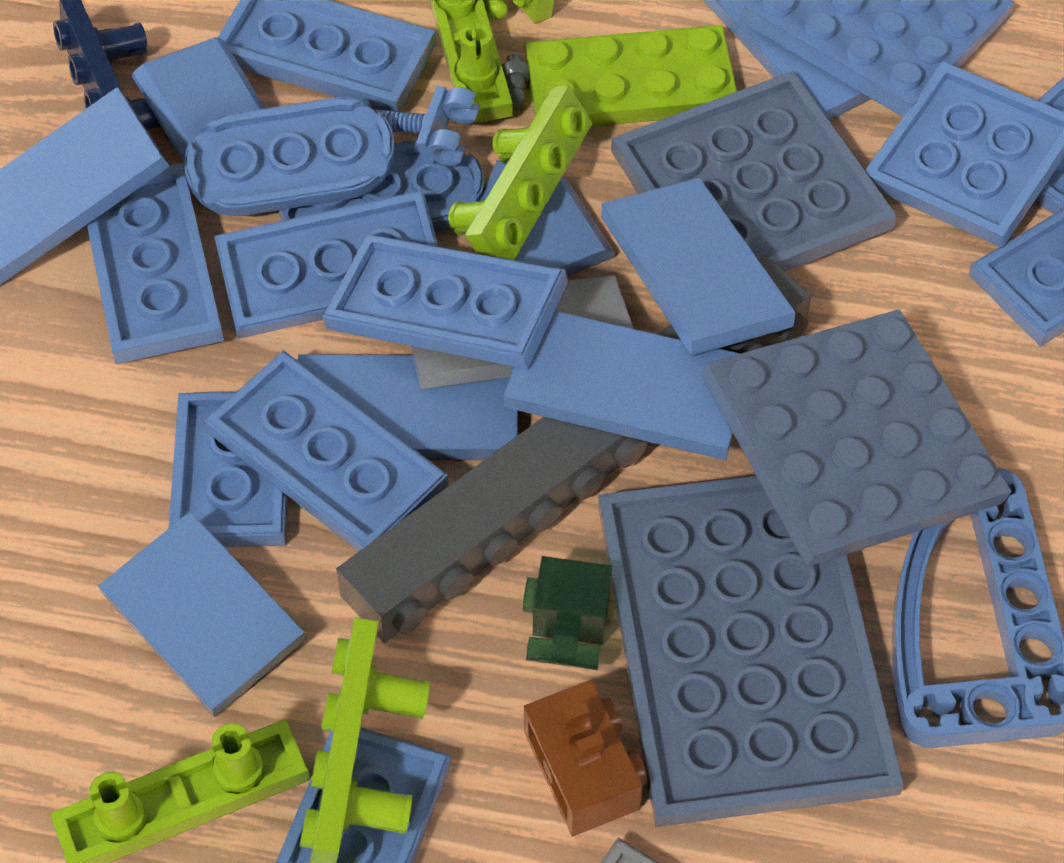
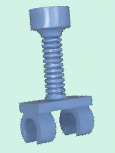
M436 86L427 114L384 110L374 111L376 113L377 111L386 118L392 132L419 134L416 145L425 163L434 164L436 161L443 165L455 166L461 162L466 146L458 145L461 138L459 133L446 129L449 120L451 119L461 124L474 122L480 104H473L476 93L469 89L456 87L448 91L446 87ZM354 98L359 101L365 102L366 107L372 109L371 103L368 99Z

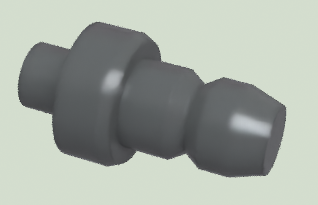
M510 54L506 58L507 62L502 64V68L511 96L512 107L516 111L523 109L525 106L526 92L524 90L526 89V83L530 79L529 65L522 61L520 55Z

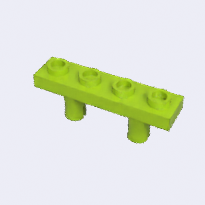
M430 0L453 88L462 87L476 93L473 104H480L476 119L472 123L513 117L511 96L483 0Z
M570 85L552 87L529 127L518 129L504 128L499 129L495 133L492 144L495 154H500L498 157L500 161L508 163L486 200L477 202L458 201L450 207L448 221L451 228L456 227L454 232L459 236H465L477 254L515 260L592 126V121Z
M354 617L350 639L339 637L337 639L331 674L343 676L340 694H327L321 730L333 731L330 750L317 749L310 786L322 789L319 810L306 809L300 847L312 849L309 863H336L343 830L348 831L350 824L397 832L399 834H406L412 795L358 787L357 780L352 779L362 715H368L369 709L423 719L428 701L430 681L376 672L377 666L371 665L379 621Z
M283 719L251 733H247L240 724H225L212 735L211 742L213 748L129 782H126L124 777L116 772H106L97 776L90 784L89 792L91 797L50 813L66 862L110 863L310 781L307 767L287 720Z

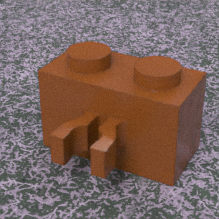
M592 679L523 706L524 733L572 837L640 810L642 786L648 782L645 768L635 749L625 750L618 735V732L622 731V724L617 709L610 697L600 698Z

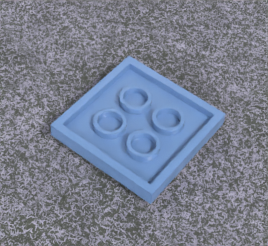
M942 61L918 95L917 102L912 108L908 109L865 172L880 193L1003 248L1064 158V111Z

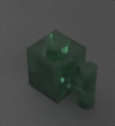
M547 556L541 557L538 578L527 577L523 612L533 613V636L553 638V640L529 637L526 661L598 670L601 646L579 644L578 642L603 645L611 595L612 565Z

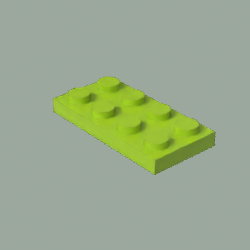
M722 25L525 42L526 63L529 65V84L534 117L552 87L570 85L592 121L591 127L658 121L737 92Z

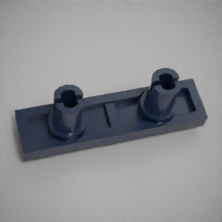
M59 0L60 20L53 22L54 36L59 50H67L69 54L68 64L73 83L76 86L82 85L85 90V108L94 104L116 87L123 93L109 61L147 54V37L142 24L138 22L134 23V25L98 31L96 27H93L81 0ZM126 96L146 130L161 127L145 98L130 100Z

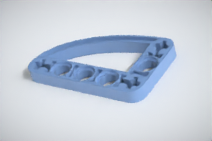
M997 468L1011 490L1002 509L1003 518L996 520L999 512L997 505L970 515L1010 677L924 686L920 651V605L923 581L928 560L937 541L955 519L914 532L905 556L898 581L893 611L892 669L901 728L904 735L912 743L921 747L938 748L1051 737L1064 732V637L1025 488L1021 480L1014 473L1005 469ZM1002 536L1017 539L1024 548V554L1016 558L1005 557L995 549L993 541ZM1014 587L1026 588L1035 595L1038 605L1028 610L1019 609L1009 602L1006 591ZM1037 639L1049 648L1051 659L1043 663L1032 662L1022 655L1019 644L1024 640ZM1050 678L1046 689L1051 704L1061 705L1057 715H1050L1047 706H1037L1043 693L1042 680ZM983 698L993 699L1003 706L1006 712V719L996 724L982 721L975 714L973 703ZM957 702L961 703L960 721L962 725L958 724L959 713L952 714ZM922 707H930L934 716H941L937 727L929 726L926 718L919 717Z

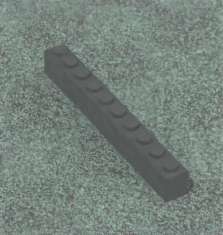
M766 255L759 259V262L795 311L794 327L718 349L741 354L801 337L809 324L807 317L812 295ZM671 324L658 333V335L681 340ZM543 417L338 566L336 571L340 596L360 618L379 621L376 635L384 644L399 632L407 634L419 626L426 617L427 611L443 599L451 600L463 593L470 585L473 577L488 565L496 566L508 559L515 551L517 544L532 532L536 531L539 533L548 529L558 519L561 511L577 498L584 500L593 495L602 485L604 478L620 466L627 468L634 464L643 455L646 447L651 442Z

